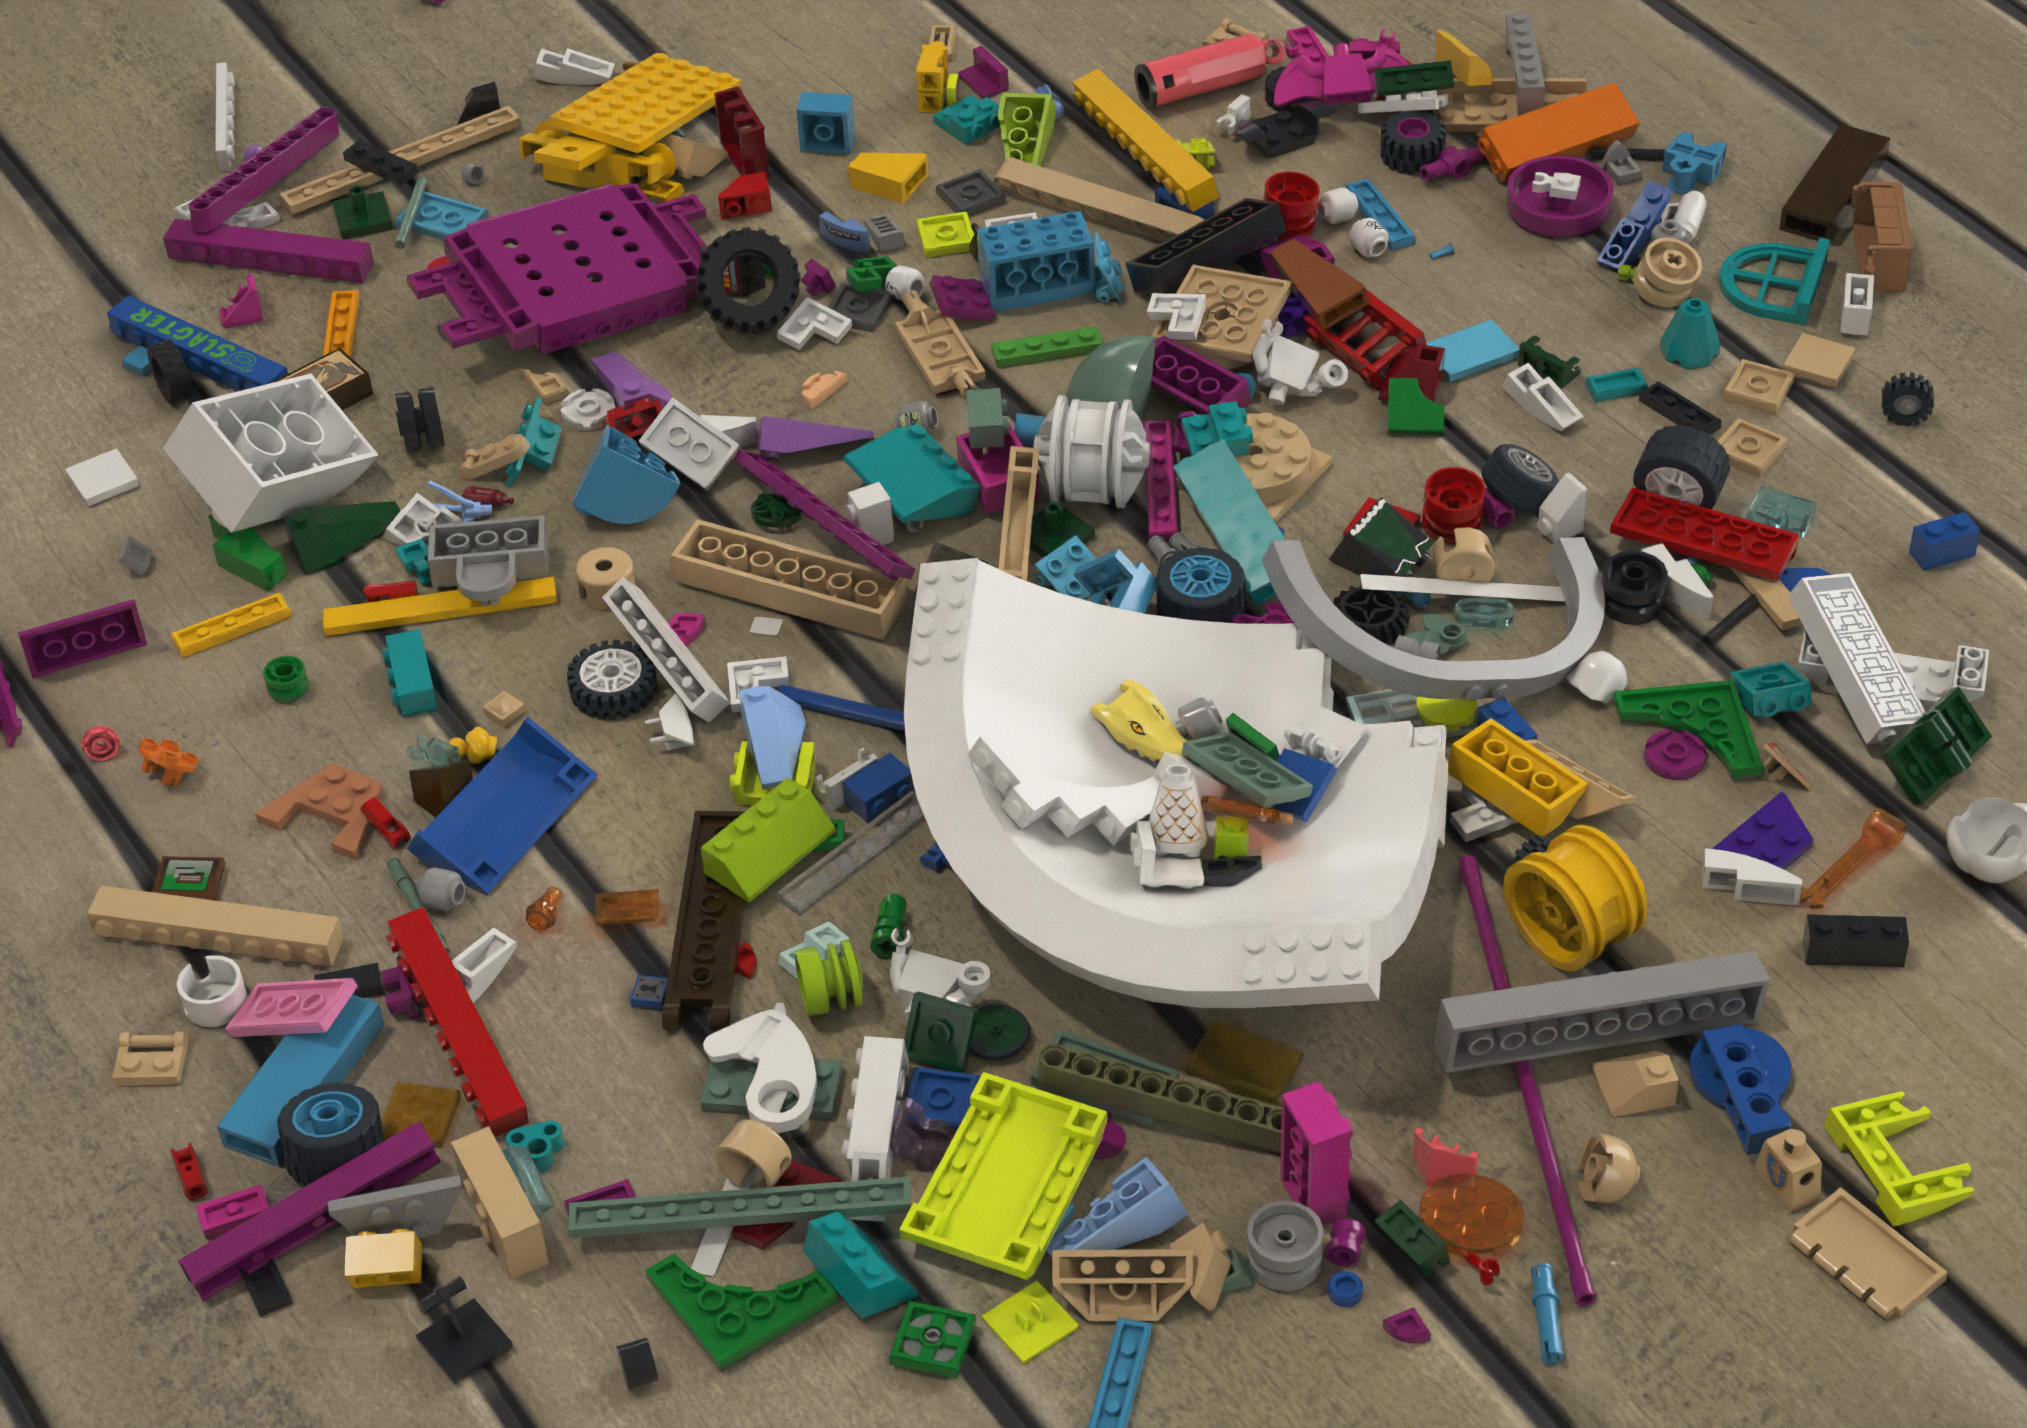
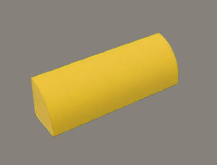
M1441 30L1436 31V60L1438 62L1451 60L1453 74L1467 86L1492 84L1491 69L1483 59L1450 33Z

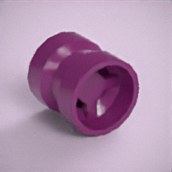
M1340 1218L1332 1223L1330 1231L1331 1240L1328 1242L1326 1257L1330 1262L1342 1267H1352L1358 1264L1361 1256L1360 1245L1364 1242L1366 1231L1360 1222L1349 1218Z

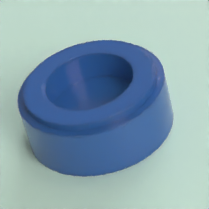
M1343 1271L1334 1274L1328 1282L1329 1299L1340 1307H1352L1358 1304L1363 1296L1362 1280L1352 1272Z

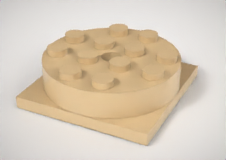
M1192 265L1176 294H1205L1207 300L1206 308L1196 340H1171L1228 370L1252 363L1254 361L1252 353L1261 334H1265L1262 327L1263 322L1266 319H1270L1273 322L1270 330L1275 327L1276 322L1279 321L1278 315L1293 290L1292 281ZM1160 320L1151 337H1156V341L1163 335L1168 337L1167 331L1171 320Z
M1268 412L1246 414L1247 424L1245 426H1251L1253 443H1249V455L1235 458L1271 517L1277 523L1332 464V456L1311 448L1305 433L1292 422L1273 416ZM1176 478V487L1183 489L1178 478Z

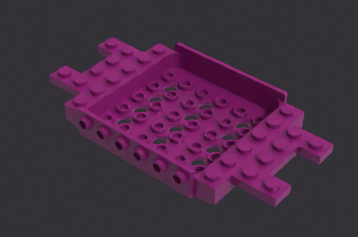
M637 184L604 185L468 223L466 228L445 237V255L451 263L407 275V284L418 300L444 293L459 314L461 319L441 324V333L452 349L503 334L514 351L539 344L541 354L550 353L684 313L687 307V299L698 297L696 274L700 264L699 249L706 246L688 222L705 218L706 208L695 194L653 205ZM607 216L614 219L610 221H604L601 219V217ZM561 230L566 231V233L555 234L552 231ZM619 231L620 233H626V235L618 237L614 236L612 232ZM511 243L518 246L515 248H507L504 245ZM570 244L578 248L576 250H567L564 246ZM630 246L638 250L636 252H627L624 248ZM518 258H522L523 260L530 262L527 264H519L515 260ZM582 260L583 262L590 264L587 266H579L576 264V262ZM642 262L650 266L648 268H639L636 264ZM530 274H534L535 276L542 278L539 280H530L527 278V276ZM594 276L602 280L600 282H591L588 278ZM545 290L554 294L546 297L540 295L539 292Z

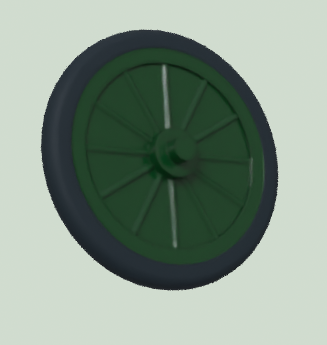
M991 1004L978 1008L970 1049L971 1053L988 1060H1001L1017 1054L1025 1047L1030 1037V1026L1028 1020L1020 1011L1002 1004Z

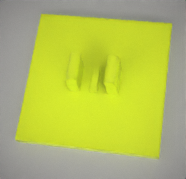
M1037 1280L981 1316L986 1325L1023 1365L1079 1329V1324Z

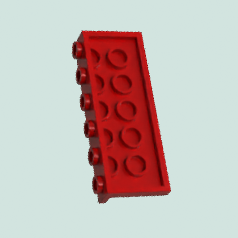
M1634 487L1629 491L1610 527L1611 534L1650 544L1651 546L1663 543L1667 550L1779 581L1788 561L1794 559L1799 540V534Z

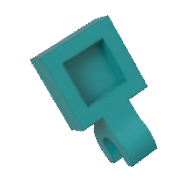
M423 539L395 548L397 557L406 572L415 570L421 585L432 582L429 574L428 547Z

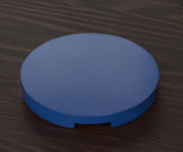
M1743 1027L1746 1035L1751 1036L1754 1041L1755 1054L1758 1060L1763 1061L1766 1066L1767 1080L1770 1086H1774L1777 1089L1779 1100L1782 1099L1788 1090L1792 1073L1791 1061L1787 1052L1769 1035L1758 1030ZM1701 1038L1691 1053L1690 1078L1696 1090L1706 1100L1724 1108V1104L1700 1054Z

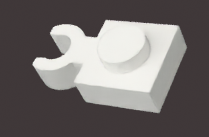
M1536 172L1535 181L1532 183V191L1536 193L1548 191L1550 192V197L1576 200L1581 176L1555 172L1554 177H1551L1545 173Z

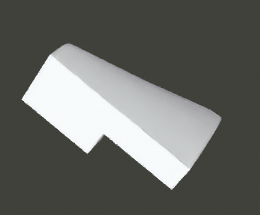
M416 493L387 527L383 538L397 546H402L419 539L426 541L429 539L430 525L459 523L462 519L443 505L437 508L420 494Z

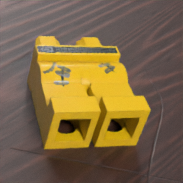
M931 41L929 45L922 44L921 56L916 69L918 112L938 113L945 108L944 94L949 69L947 46H945L943 41Z

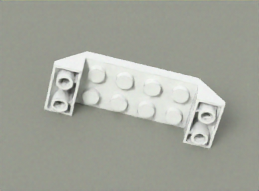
M1804 628L1798 668L1824 693L1840 695ZM1958 645L1955 662L1894 653L1923 709H1930L1950 689L1958 686L1969 702L1984 696L1989 658L1988 649Z

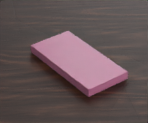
M353 978L259 983L254 987L225 1030L231 1037L326 1033L358 985Z

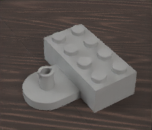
M545 515L430 525L428 565L433 588L458 586L459 592L466 598L481 601L483 606H488V600H490L491 606L498 604L499 597L512 590L516 580L548 577L549 540Z

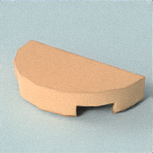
M834 371V374L821 375V372L809 377L803 384L802 399L805 405L813 410L847 382V374Z

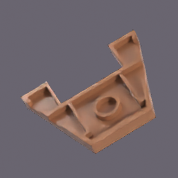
M331 763L258 810L255 815L258 823L279 831L298 810L340 825L344 828L331 842L332 850L356 860L360 854L359 847L362 840L365 841L367 836V826L369 824V820L360 810L361 806L374 796L380 800L384 788L381 781Z

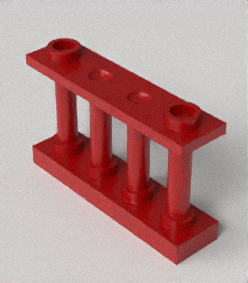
M1367 289L1366 292L1370 304L1360 309L1364 315L1337 337L1328 331L1331 327L1322 331L1316 321L1307 315L1304 318L1307 327L1306 334L1312 342H1319L1355 370L1366 384L1369 385L1371 383L1379 390L1383 384L1379 372L1406 350L1411 349L1417 344L1427 345L1424 332ZM1376 322L1382 326L1380 330L1357 349L1352 350L1346 345L1350 339L1370 323L1374 324ZM1388 336H1395L1400 340L1373 364H1370L1363 358Z

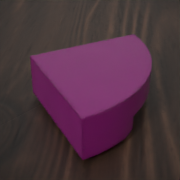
M1414 1307L1383 1319L1382 1327L1399 1341L1424 1343L1431 1340L1430 1331Z

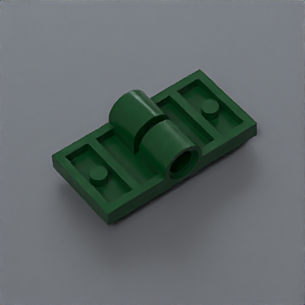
M1958 686L1950 689L1893 742L1881 754V757L1913 805L1916 806L1923 804L1949 778L1969 768L1973 764L1971 757L1992 735Z

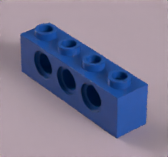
M1742 1024L1703 1031L1700 1054L1747 1155L1760 1153L1764 1141L1792 1129L1788 1113H1783L1779 1105L1777 1089L1774 1086H1770L1767 1080L1766 1066L1763 1061L1758 1060L1755 1054L1754 1041L1751 1036L1746 1035Z

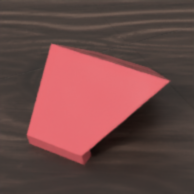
M1417 1127L1414 1131L1413 1154L1428 1190L1475 1179L1478 1168V1153L1472 1151L1470 1156L1457 1153L1460 1145H1456L1455 1148L1447 1147L1441 1143L1437 1135L1429 1143L1423 1137V1129Z

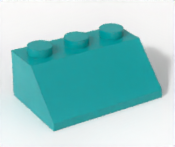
M838 1211L809 1222L803 1253L861 1319L918 1297L919 1292L858 1224Z

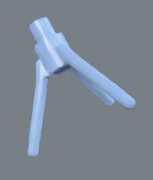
M433 481L427 482L428 486L462 504L460 506L432 503L437 508L443 505L449 511L462 512L463 520L459 523L474 522V519H481V516H492V505H481L480 502L465 499Z

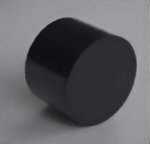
M647 1337L616 1346L628 1389L658 1380L654 1358Z

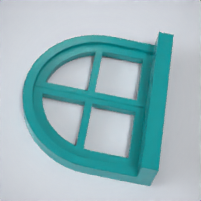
M1819 238L1816 250L1779 243H1761L1743 247L1729 255L1721 266L1719 278L1721 292L1733 306L1748 314L1806 326L1827 263L1830 239ZM1771 258L1766 274L1738 269L1749 261ZM1777 258L1807 263L1802 280L1772 275ZM1734 278L1762 283L1757 300L1741 292L1736 286ZM1768 285L1798 290L1792 308L1764 303L1763 299Z

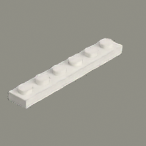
M226 63L216 64V155L220 172L231 171V160H235L233 145H235L233 130H235L233 116H235L233 101H235L233 90L235 81L233 72H228Z

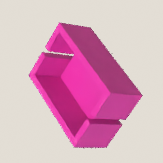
M1009 423V435H1004V446L987 447L986 454H983V448L970 449L969 433L956 436L958 463L981 487L978 499L985 512L988 514L1004 509L1011 446L1023 447L1012 426ZM1038 471L1034 501L1040 499Z

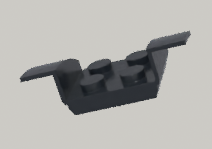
M1324 100L1292 103V109L1282 110L1251 122L1243 120L1236 128L1235 134L1240 136L1247 144L1254 142L1271 159L1314 144L1316 136L1319 134V119L1335 114L1337 110Z

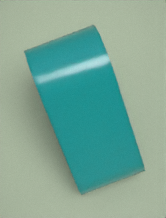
M553 1120L511 1130L506 1135V1144L510 1158L514 1161H525L527 1168L533 1172H544L551 1168L554 1163L553 1153L559 1152L565 1145L562 1127L560 1123Z

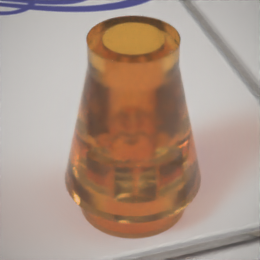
M548 887L539 898L527 907L526 921L530 927L538 931H544L555 924L559 906L563 899V893L560 889Z

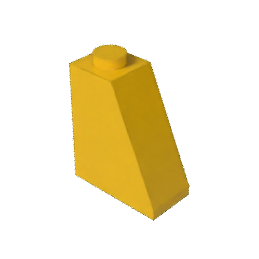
M861 152L854 161L850 162L847 169L850 187L904 204L929 176L928 155L924 153Z

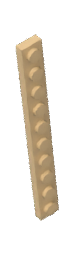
M506 106L389 152L417 164V167L424 163L440 159L445 155L463 150L468 146L520 127L521 120L510 106ZM353 165L280 193V198L283 205L293 215L316 205L326 203L339 196L350 194V188L353 186L361 185L365 187L373 185L384 178Z

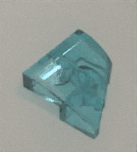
M1761 486L1745 519L1799 534V537H1804L1814 520L1816 502Z

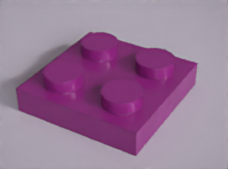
M932 275L930 287L941 316L992 322L995 313L982 281Z

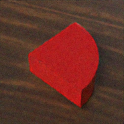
M745 941L739 946L736 973L750 980L755 973L757 961L753 948Z

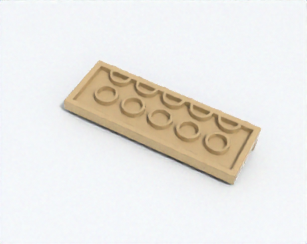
M1454 78V88L1437 90V95L1448 94V105L1439 107V109H1433V116H1438L1441 122H1444L1446 132H1482L1485 127L1520 116L1517 114L1515 103V79L1492 78L1491 85L1467 86L1460 79ZM1543 78L1545 84L1544 107L1586 92L1587 80L1585 78Z

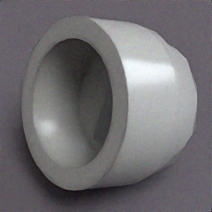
M470 163L462 169V178L467 183L478 185L482 182L484 169L481 165Z

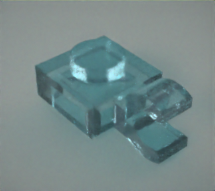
M418 736L417 743L420 748L407 747L408 755L411 759L417 761L430 759L431 766L461 762L458 747L435 737L429 741L424 736Z

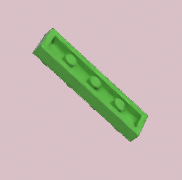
M1096 326L991 343V352L996 368L1090 354L1102 345L1103 342Z

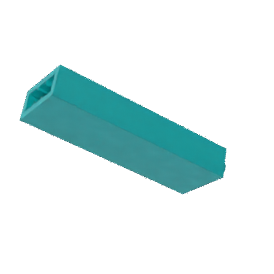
M1224 439L1211 443L1204 450L1191 457L1182 459L1173 468L1180 484L1220 550L1231 555L1243 567L1245 591L1256 607L1276 596L1262 559L1272 541L1286 539Z

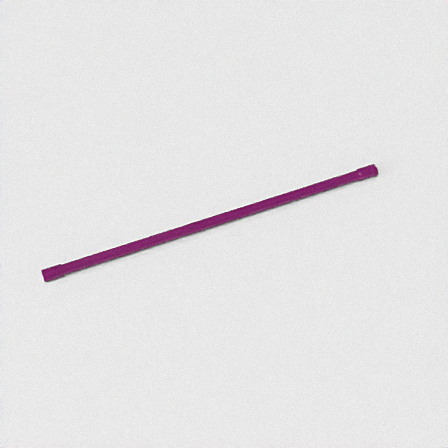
M1467 855L1462 857L1458 864L1463 883L1469 895L1494 991L1510 989L1483 890L1482 876L1477 858ZM1530 1060L1513 1062L1570 1272L1569 1279L1574 1298L1578 1305H1590L1595 1302L1596 1294L1590 1272L1586 1268L1531 1062Z

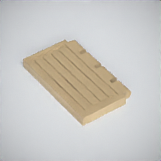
M1841 1187L1794 1224L1793 1234L1789 1238V1242L1808 1257L1817 1252L1813 1257V1261L1834 1278L1843 1273L1839 1282L1858 1298L1863 1300L1868 1295H1871L1867 1299L1866 1304L1884 1319L1890 1318L1893 1314L1898 1318L1902 1317L1945 1282L1948 1274L1946 1270Z

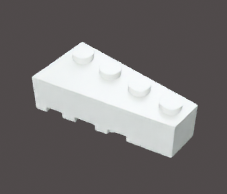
M864 1036L863 1048H858L856 1053V1068H860L858 1078H853L851 1097L855 1098L854 1109H848L847 1129H851L849 1140L844 1139L842 1159L847 1160L849 1170L852 1172L854 1150L888 1153L889 1169L891 1172L896 1146V1131H892V1127L900 1125V1100L905 1098V1077H909L910 1064L904 1039Z

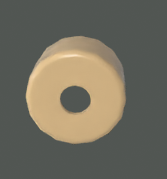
M1469 527L1454 529L1456 547L1449 552H1446L1442 536L1438 538L1433 546V558L1438 579L1490 582L1494 575L1495 562L1491 543L1487 535L1480 530Z
M612 547L597 548L584 554L576 564L580 598L584 597L585 588L590 608L611 610L602 597L622 577L636 586L633 561L621 549Z
M741 1120L732 1128L715 1150L714 1158L723 1174L738 1187L752 1169L758 1167L764 1176L755 1188L774 1187L789 1167L792 1155L788 1145L774 1130L754 1120Z

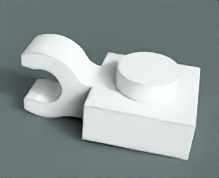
M1241 94L1227 107V114L1217 120V131L1227 127L1228 135H1233L1243 120L1248 121L1250 119V97Z

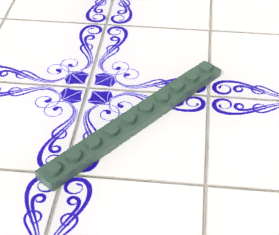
M910 1177L572 1202L569 1203L568 1233L570 1238L805 1221L815 1220L837 1211L846 1217L908 1213L912 1206Z

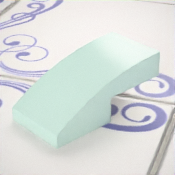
M830 921L805 932L803 943L780 953L778 964L798 980L794 951L816 947L821 960L827 959V944L833 943L838 955L841 952L840 941H850V938Z

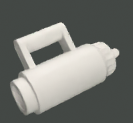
M1690 191L1681 198L1680 203L1667 204L1661 215L1662 222L1674 221L1685 229L1687 244L1695 238L1706 210L1707 203L1704 195L1698 191ZM1670 214H1675L1674 219H1669Z

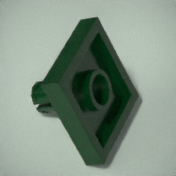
M356 185L350 188L351 198L332 201L342 239L393 229L383 191L366 194L363 186Z
M1053 501L1046 505L1044 510L1032 517L1029 548L1044 558L1074 536H1077L1083 544H1086L1095 538V529L1064 508L1061 503Z
M920 991L914 993L904 1039L908 1058L952 1072H966L979 1009Z

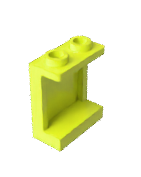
M742 741L740 752H735L734 770H736V774H731L730 792L735 793L736 805L753 806L775 787L762 789L752 753L749 751L748 741ZM802 742L793 781L812 793L817 764L814 742Z

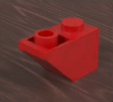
M765 172L739 176L718 195L721 219L772 211L770 189Z

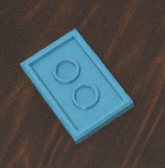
M424 191L411 232L445 241L446 236L466 228L468 223L488 218L489 212L486 208ZM407 208L395 219L397 228L401 227Z
M1492 319L1427 342L1428 346L1445 348L1443 376L1449 383L1519 358V347Z

